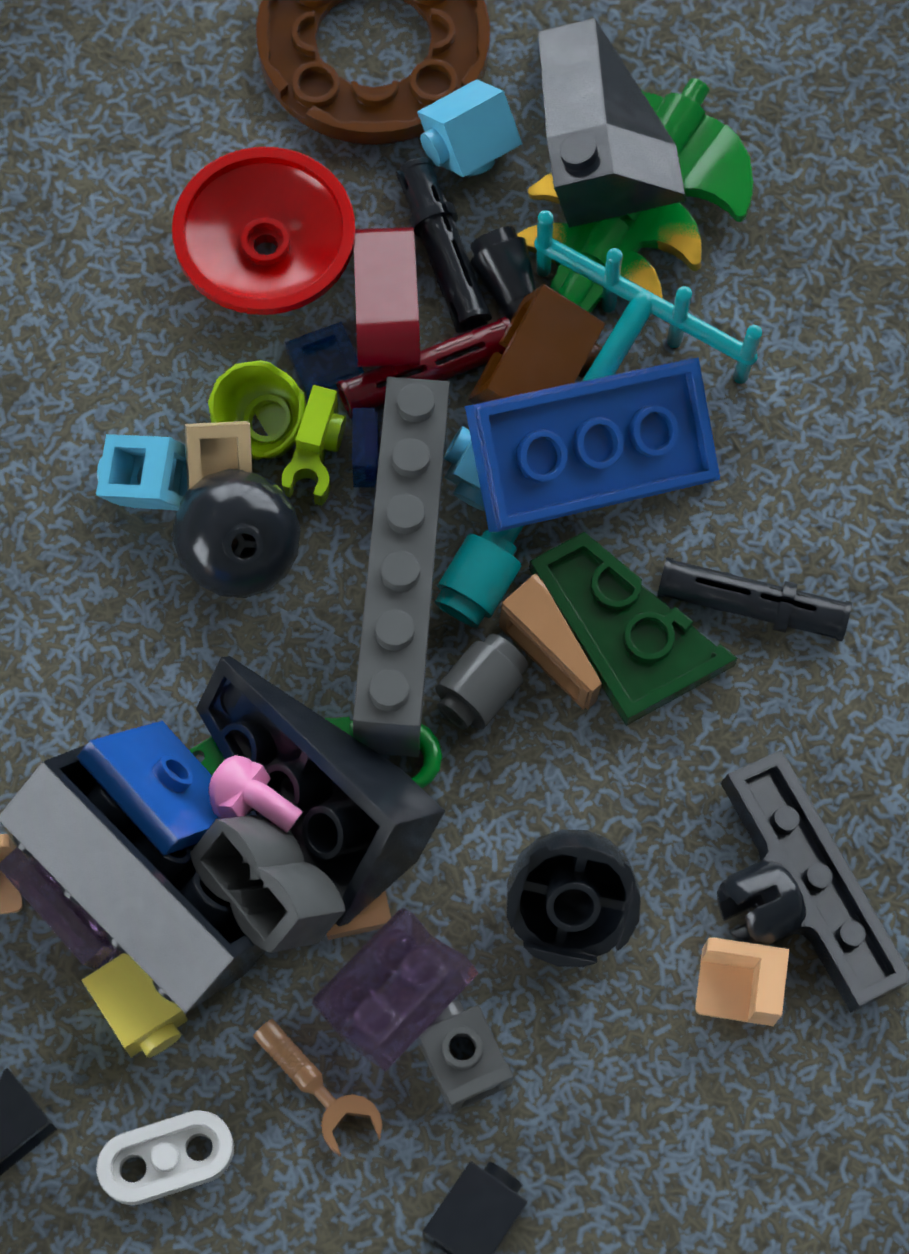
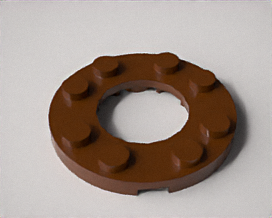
M262 0L256 26L257 48L261 70L268 87L282 107L294 118L314 131L337 140L357 144L379 145L392 144L420 137L424 133V129L417 111L476 79L482 81L487 67L490 47V21L485 0H402L413 6L426 21L431 38L429 52L424 61L416 65L411 75L399 82L398 80H392V84L378 87L358 85L357 81L348 82L339 77L335 69L326 64L319 55L316 43L319 25L333 7L345 0Z

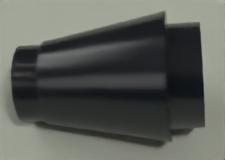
M506 226L485 233L471 243L470 248L474 257L470 263L500 309L504 311L505 316L511 322L522 299L536 290L526 239L518 237L514 227Z

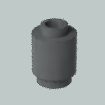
M489 634L483 642L475 641L436 685V693L441 699L437 704L439 711L452 724L463 730H466L470 725L478 729H484L523 684L522 674L528 668L526 658L513 644L499 635Z

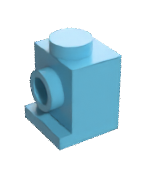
M106 434L103 456L97 467L98 484L96 496L119 506L178 511L181 506L180 502L186 491H188L185 444L171 437Z

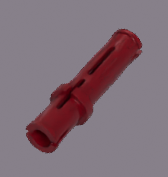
M504 316L496 322L421 350L420 365L380 366L348 380L338 381L336 388L346 414L352 419L360 413L384 405L386 386L377 388V385L387 382V377H400L412 371L420 370V373L406 378L445 381L488 364L493 353L499 352L503 355L506 350L499 342L510 323L509 319ZM473 347H479V350L441 365L435 363Z

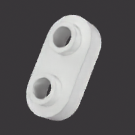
M191 1111L112 1138L99 1154L97 1176L102 1188L114 1200L127 1205L143 1204L211 1182L220 1177L228 1169L234 1154L233 1138L225 1122L215 1114L207 1111ZM197 1136L209 1138L213 1145L210 1156L202 1161L192 1160L187 1154L189 1142ZM132 1157L143 1159L147 1167L144 1177L137 1182H127L121 1174L124 1162Z

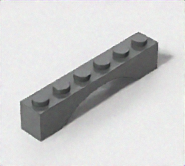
M387 377L353 713V737L378 754L419 757L450 381Z

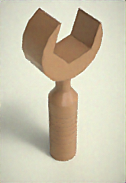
M274 1019L267 1021L253 1035L254 1039L273 1057V1060L288 1074L302 1092L314 1094L326 1108L321 1127L324 1141L331 1151L342 1157L333 1133L347 1115L370 1118L380 1141L383 1125L380 1112L374 1103L363 1096L353 1094L336 1099L324 1086L320 1070L291 1041V1038L287 1036Z

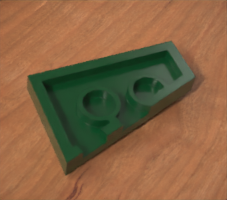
M583 532L530 560L529 571L532 575L537 574L544 582L602 683L601 687L626 726L735 666L738 659L721 644L716 646L692 626L693 621L678 608L674 607L671 609L642 585V579L587 533Z

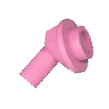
M237 755L229 757L219 765L211 777L209 783L210 804L213 812L220 819L246 816L253 808L287 833L303 811L267 786L271 778L263 765L251 761L249 758Z

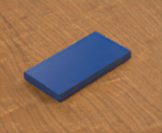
M699 357L465 406L489 532H500L721 480Z

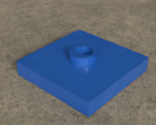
M163 721L90 740L77 756L79 762L164 856L197 844L214 821L220 819L213 812L210 804L209 783L212 775Z

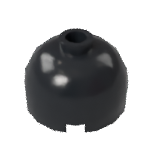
M227 469L202 478L186 491L180 502L181 506L175 516V525L173 524L172 539L180 564L198 585L220 596L248 598L269 591L287 576L298 556L301 528L294 505L275 482L256 473L238 469ZM242 534H250L253 536V538L244 539ZM236 537L238 542L232 550V541Z
M562 829L537 838L519 854L507 881L506 912L510 927L523 940V947L533 957L557 967H586L598 963L597 956L608 953L615 946L616 952L625 946L639 923L640 890L628 858L611 840L588 830Z

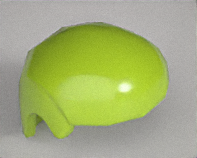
M258 360L234 364L217 378L208 400L211 423L248 421L250 423L252 459L258 461L260 459L270 460L281 457L296 445L295 439L306 408L304 392L290 375L270 362ZM254 415L257 416L268 436L259 435L254 431L252 426Z

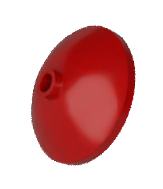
M266 146L230 152L202 168L189 181L181 193L175 207L172 222L175 254L183 273L190 283L206 298L216 304L233 311L254 315H272L296 310L312 303L329 291L343 275L349 264L354 249L356 233L355 216L350 198L343 185L329 169L300 152ZM265 242L272 243L277 247L276 251L269 255L259 254L256 248Z

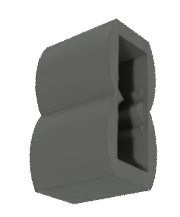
M261 814L216 819L190 852L195 870L203 883L216 896L230 902L234 917L241 930L255 945L267 952L273 953L319 944L345 912L343 900L334 883L319 868L304 861L302 850L290 830L287 833Z

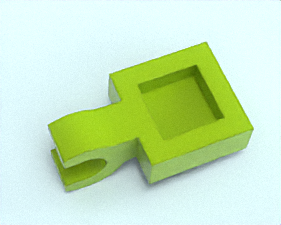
M317 385L312 387L295 439L296 449L293 458L282 474V489L287 497L292 496L297 481L303 478H310L317 483L314 490L315 504L322 506L328 499L330 480L323 461L327 450L338 452L346 426V416L339 415L336 390Z

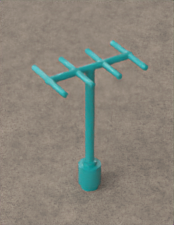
M543 210L539 213L537 237L534 241V246L537 250L536 272L538 275H549L551 272V259L603 287L601 308L605 312L615 310L617 295L629 301V304L582 381L615 374L651 314L670 324L667 336L668 346L671 348L679 347L685 332L736 360L737 364L733 374L734 381L739 384L747 381L751 367L758 359L757 349L762 336L761 327L758 325L749 326L743 342L733 338L688 313L692 298V291L689 287L682 286L677 290L673 305L620 275L623 258L621 250L617 248L610 249L607 253L606 266L604 267L553 239V214L548 210ZM524 526L500 532L485 530L482 536L469 533L437 584L441 591L434 603L448 615L473 628H478L484 617L491 618L522 567L521 563L514 557L517 547L513 543Z

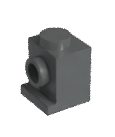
M454 1001L431 1011L424 1017L427 1028L417 1032V1042L450 1114L512 1085L514 1078L512 1071L503 1058L479 1004L464 1010L460 1001ZM466 1038L473 1043L475 1053L468 1060H457L449 1051L450 1044L455 1039Z

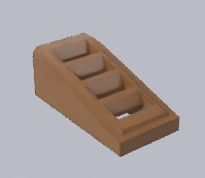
M537 574L532 575L502 602L499 627L583 710L585 708L588 710L597 702L602 683L544 582Z

